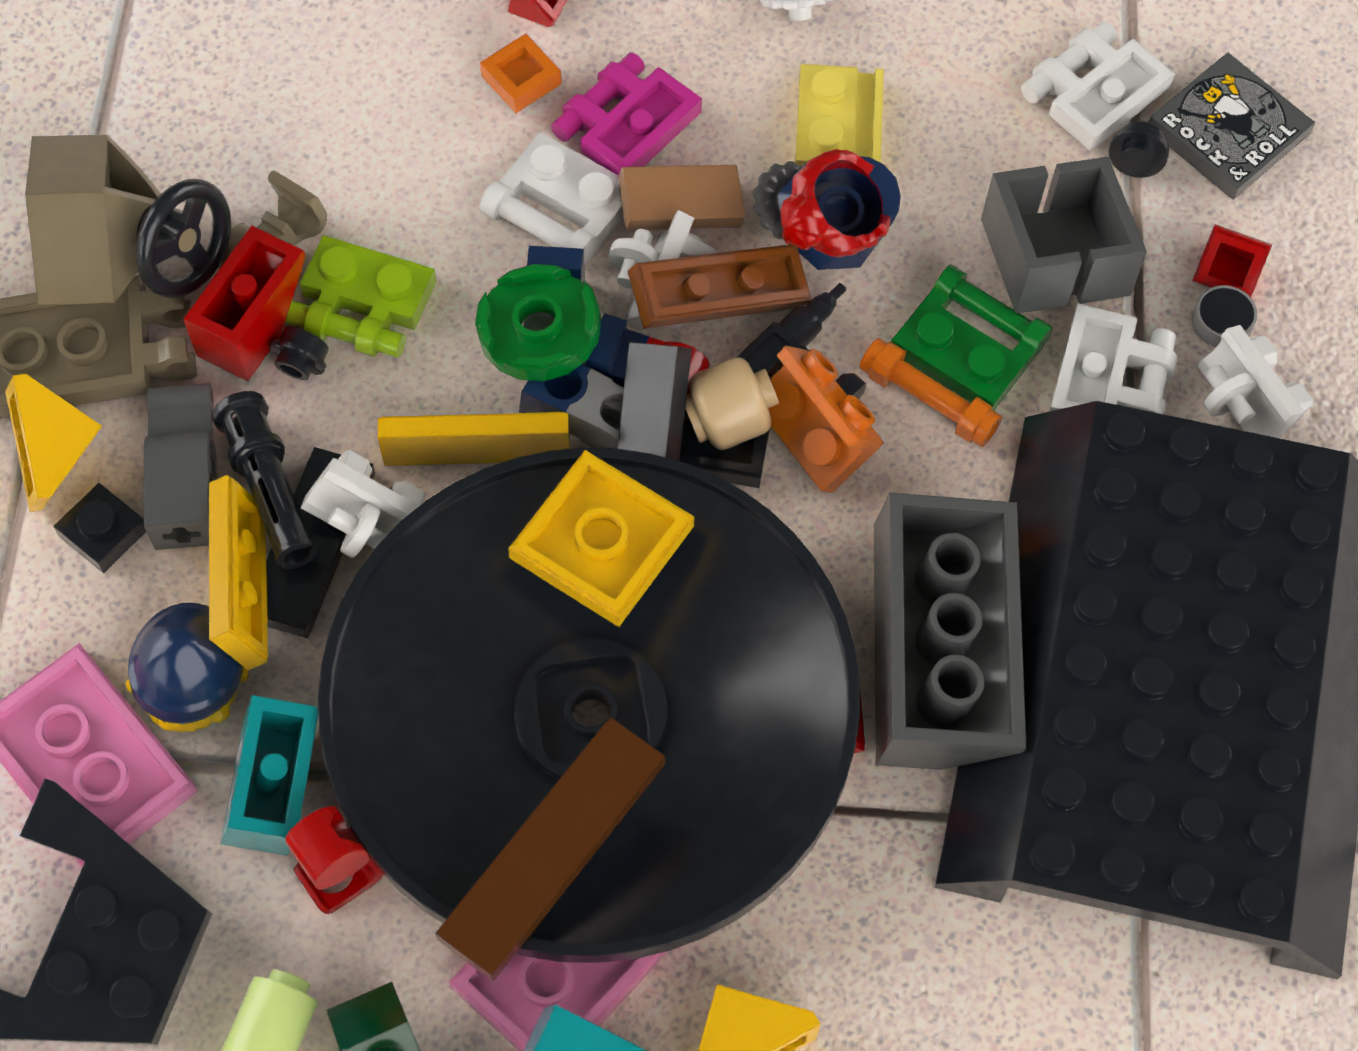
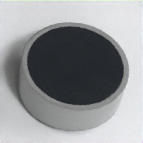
M1215 286L1200 296L1192 315L1193 328L1205 343L1217 347L1221 341V335L1228 328L1241 325L1247 335L1250 336L1257 320V308L1251 297L1244 291L1232 286Z

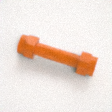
M877 338L869 346L859 365V369L869 375L868 378L882 387H886L892 382L957 424L955 434L969 443L974 442L984 447L989 442L1003 418L1002 415L993 410V406L978 397L972 403H969L905 362L906 351L892 342L887 343Z

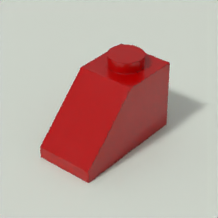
M251 225L183 319L196 356L249 382L270 352V342L278 340L282 334L304 264V250Z

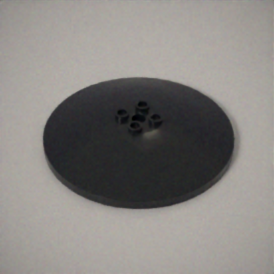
M615 448L551 450L517 457L484 468L453 483L426 500L401 520L376 546L357 572L344 595L328 634L321 663L318 691L319 734L325 765L337 801L353 834L363 845L375 866L397 890L425 913L444 923L606 723L605 721L595 727H586L579 724L572 715L575 707L588 699H596L603 702L610 710L607 720L610 717L665 755V765L516 954L556 962L602 963L632 960L667 952L695 942L735 922L766 900L794 873L807 857L830 822L845 788L857 740L860 717V679L855 646L849 625L833 586L817 560L796 534L767 507L745 491L714 474L687 463L659 455ZM584 450L694 516V527L620 627L509 558L508 548Z

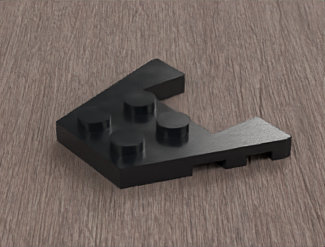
M45 778L19 836L82 860L84 865L26 997L23 998L0 989V1040L158 1045L213 913L150 860L140 854L62 786Z

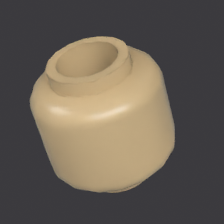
M736 357L691 376L688 386L690 393L686 396L685 408L699 442L701 443L709 439L715 448L724 450L769 431L772 420L768 408L779 404L766 369L753 373L746 360Z

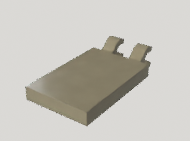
M139 275L134 276L115 303L38 305L37 293L0 298V418L10 417L5 391L13 375H29L72 406L147 394V389L152 388L151 377H161L174 381L188 380L196 377L195 353L188 352L185 336L167 337L149 343L148 324H158L168 328L186 327L183 319L192 308V302L190 299L184 300V296L180 298H166L155 294L150 289L146 290Z

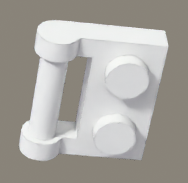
M542 132L537 134L501 180L493 182L487 188L479 206L480 212L496 221L504 218L553 247L584 249L585 265L624 217L618 175ZM523 194L582 229L579 228L573 231L520 201L518 198Z

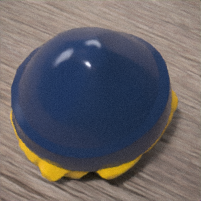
M192 602L180 603L161 610L138 633L129 655V679L126 681V688L133 694L152 721L163 730L194 732L197 729H205L212 723H222L229 718L230 706L235 701L239 683L248 679L249 671L209 640V606Z

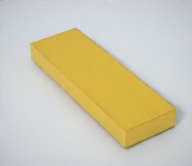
M568 413L384 416L378 418L377 438L384 466L502 463L517 457L536 453L571 449Z
M226 475L209 483V640L244 668L250 670L267 663L266 529L258 514L253 496L237 481Z

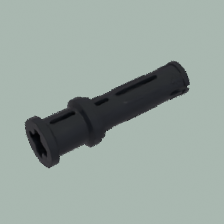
M242 391L231 394L216 404L212 411L214 425L220 432L225 433L230 446L228 452L230 466L235 472L246 478L257 506L258 514L262 519L273 547L277 564L281 565L284 569L302 567L314 559L317 554V548L315 543L312 542L297 500L293 495L281 465L284 460L285 446L279 435L272 433L266 419L269 412L268 404L263 395L255 391Z

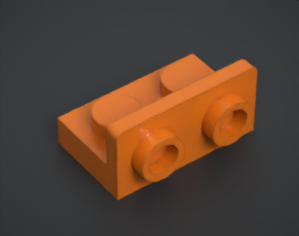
M785 346L777 354V357L784 366L770 379L779 404L768 408L772 420L771 427L821 492L833 493L884 444V441L872 427L875 423V418L871 411L855 396L846 395L835 381V378L838 376L837 369L824 354L813 348L805 350Z

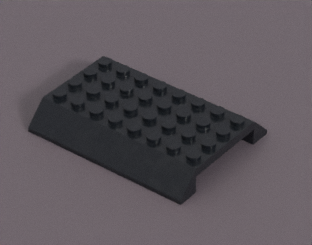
M1093 401L1025 417L1008 502H1017L1026 749L1023 753L957 766L934 888L1001 903L1008 888L1272 947L1270 964L1339 979L1342 976L1358 834V459L1348 452L1101 401Z

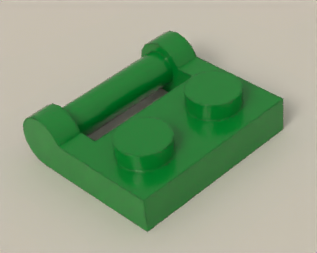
M950 264L943 270L933 289L892 338L891 342L906 351L904 361L968 402L972 403L978 397L993 406L995 411L1045 346L1053 331V326L1038 317L1031 321L1020 313L1015 314L1014 309L966 280L967 273ZM952 301H955L1016 339L1019 343L1011 351L950 313L946 308Z

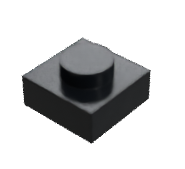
M97 483L53 526L63 541L103 574L146 533L144 518L100 483Z

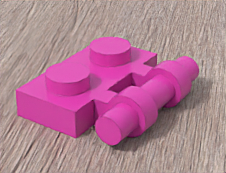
M629 52L618 63L612 61L598 73V82L585 94H575L562 107L563 114L551 124V130L563 142H567L578 131H588L580 139L581 153L619 176L622 167H644L702 112V98L660 67H657L647 78L641 80L637 76L645 70V64L636 53ZM623 99L609 113L603 110L611 100Z

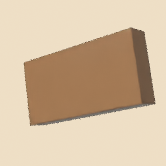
M737 165L622 167L619 173L618 181L626 230L669 229L673 217L678 210L694 217L690 229L741 227L746 218Z

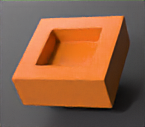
M526 33L480 62L481 77L515 113H518L562 84L561 70Z

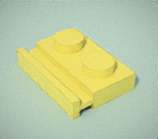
M800 64L795 163L798 166H802L810 159L824 152L835 149L848 150L859 156L871 157L881 162L884 69L875 68L874 74L858 73V67Z

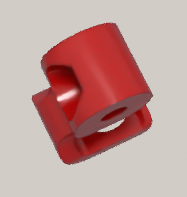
M326 806L307 815L285 837L286 845L298 861L293 868L294 873L317 907L324 914L336 912L374 886L384 875L372 862L363 845L357 840L341 813L334 806ZM353 874L350 884L340 892L327 893L320 890L335 886Z

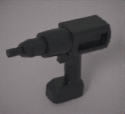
M838 283L829 293L823 292L814 297L806 306H797L779 323L773 322L737 357L746 360L753 373L766 369L771 379L784 366L777 357V354L785 346L809 350L806 347L820 333L822 323L832 314L837 305L836 300L846 292V287L842 283ZM855 373L842 374L835 380L847 396L853 395L858 399L863 395L867 385Z

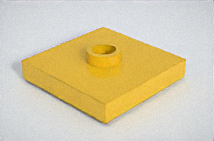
M584 450L508 548L509 558L620 627L694 527V516Z

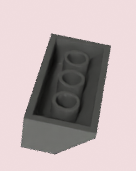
M889 492L874 523L876 765L943 770L1023 753L1026 749L1017 502Z

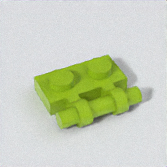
M323 235L300 282L303 296L317 301H314L310 306L292 300L285 323L303 328L323 341L328 337L354 344L356 352L375 357L380 352L399 358L405 348L406 335L389 329L392 324L412 330L416 329L437 282L435 269ZM344 308L368 317L359 321L339 313Z

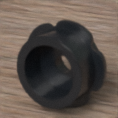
M285 327L279 340H272L269 344L270 351L277 355L274 365L284 374L305 381L309 379L311 373L315 375L324 373L327 366L324 360L329 347L323 340L312 333L296 327Z

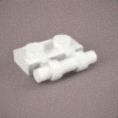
M1105 21L1093 30L1084 29L1069 41V48L1057 58L1048 57L1033 69V76L1021 85L1022 95L1033 104L1045 95H1057L1058 97L1052 101L1049 116L1089 151H1092L1171 87L1175 75L1133 38L1116 51L1110 45L1117 39L1116 30L1110 23ZM1082 66L1094 68L1081 79L1074 74Z
M1078 303L1072 320L1050 411L1093 401H1101L1165 415L1167 403L1162 396L1166 380L1174 376L1177 363V355L1173 352L1176 340L1175 333L1168 329L1159 328L1153 330L1150 343L1133 339L1138 318ZM1126 367L1137 369L1142 375L1138 390L1122 386Z

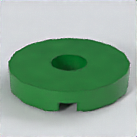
M531 264L508 271L497 279L498 285L491 289L488 296L487 292H485L478 302L475 326L484 356L500 372L519 380L547 381L568 375L588 360L599 342L601 315L593 289L584 280L582 283L579 279L572 277L571 271L557 265ZM538 312L550 314L555 318L549 327L540 331L528 330L522 326V323L528 316Z

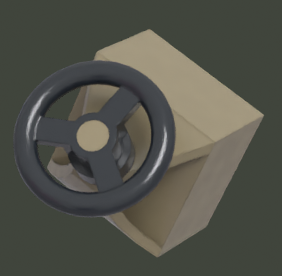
M109 135L32 136L25 198L38 305L115 303L138 272L144 284L155 294L166 298H180L195 292L213 276L225 256L231 235L229 205L224 194L214 184L202 179H187L170 186L161 194L141 168ZM186 200L183 211L175 208ZM206 203L211 209L213 220L212 235L207 250L200 244L201 230L199 228ZM175 255L185 258L193 270L179 279H167L158 271L157 264Z

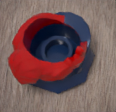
M835 149L810 159L801 166L778 193L783 240L786 244L797 246L799 254L817 270L860 268L881 239L887 235L889 227L893 224L899 212L901 194L897 178L883 163L871 157L859 156L848 150Z

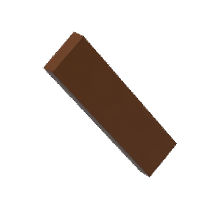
M610 717L435 933L437 940L494 982L665 765V755Z

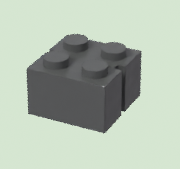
M1109 157L1056 164L1043 213H1038V209L1048 179V172L1045 166L993 173L981 221L1015 314L1068 306L1071 295H1076L1079 304L1131 296L1147 250Z

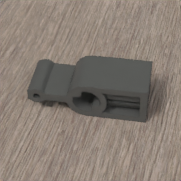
M210 383L148 388V436L144 440V528L155 550L209 546V483L218 479L217 456L213 438L212 411L214 400Z

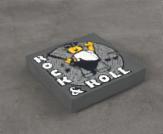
M1229 52L1152 114L1149 119V123L1154 124L1163 132L1171 149L1233 200L1309 136L1315 124L1312 119Z

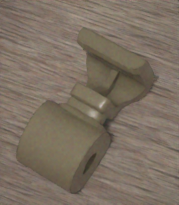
M274 170L271 171L268 175V182L278 195V217L266 211L261 218L262 222L257 228L292 245H297L304 239L320 234L327 222V211L319 198ZM239 223L231 228L229 244L225 256L218 267L219 269L250 226L245 223Z

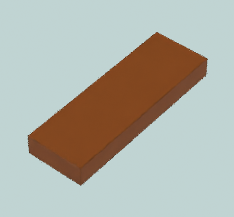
M790 244L635 263L627 271L643 329L793 309L797 306H805L812 300L798 248Z

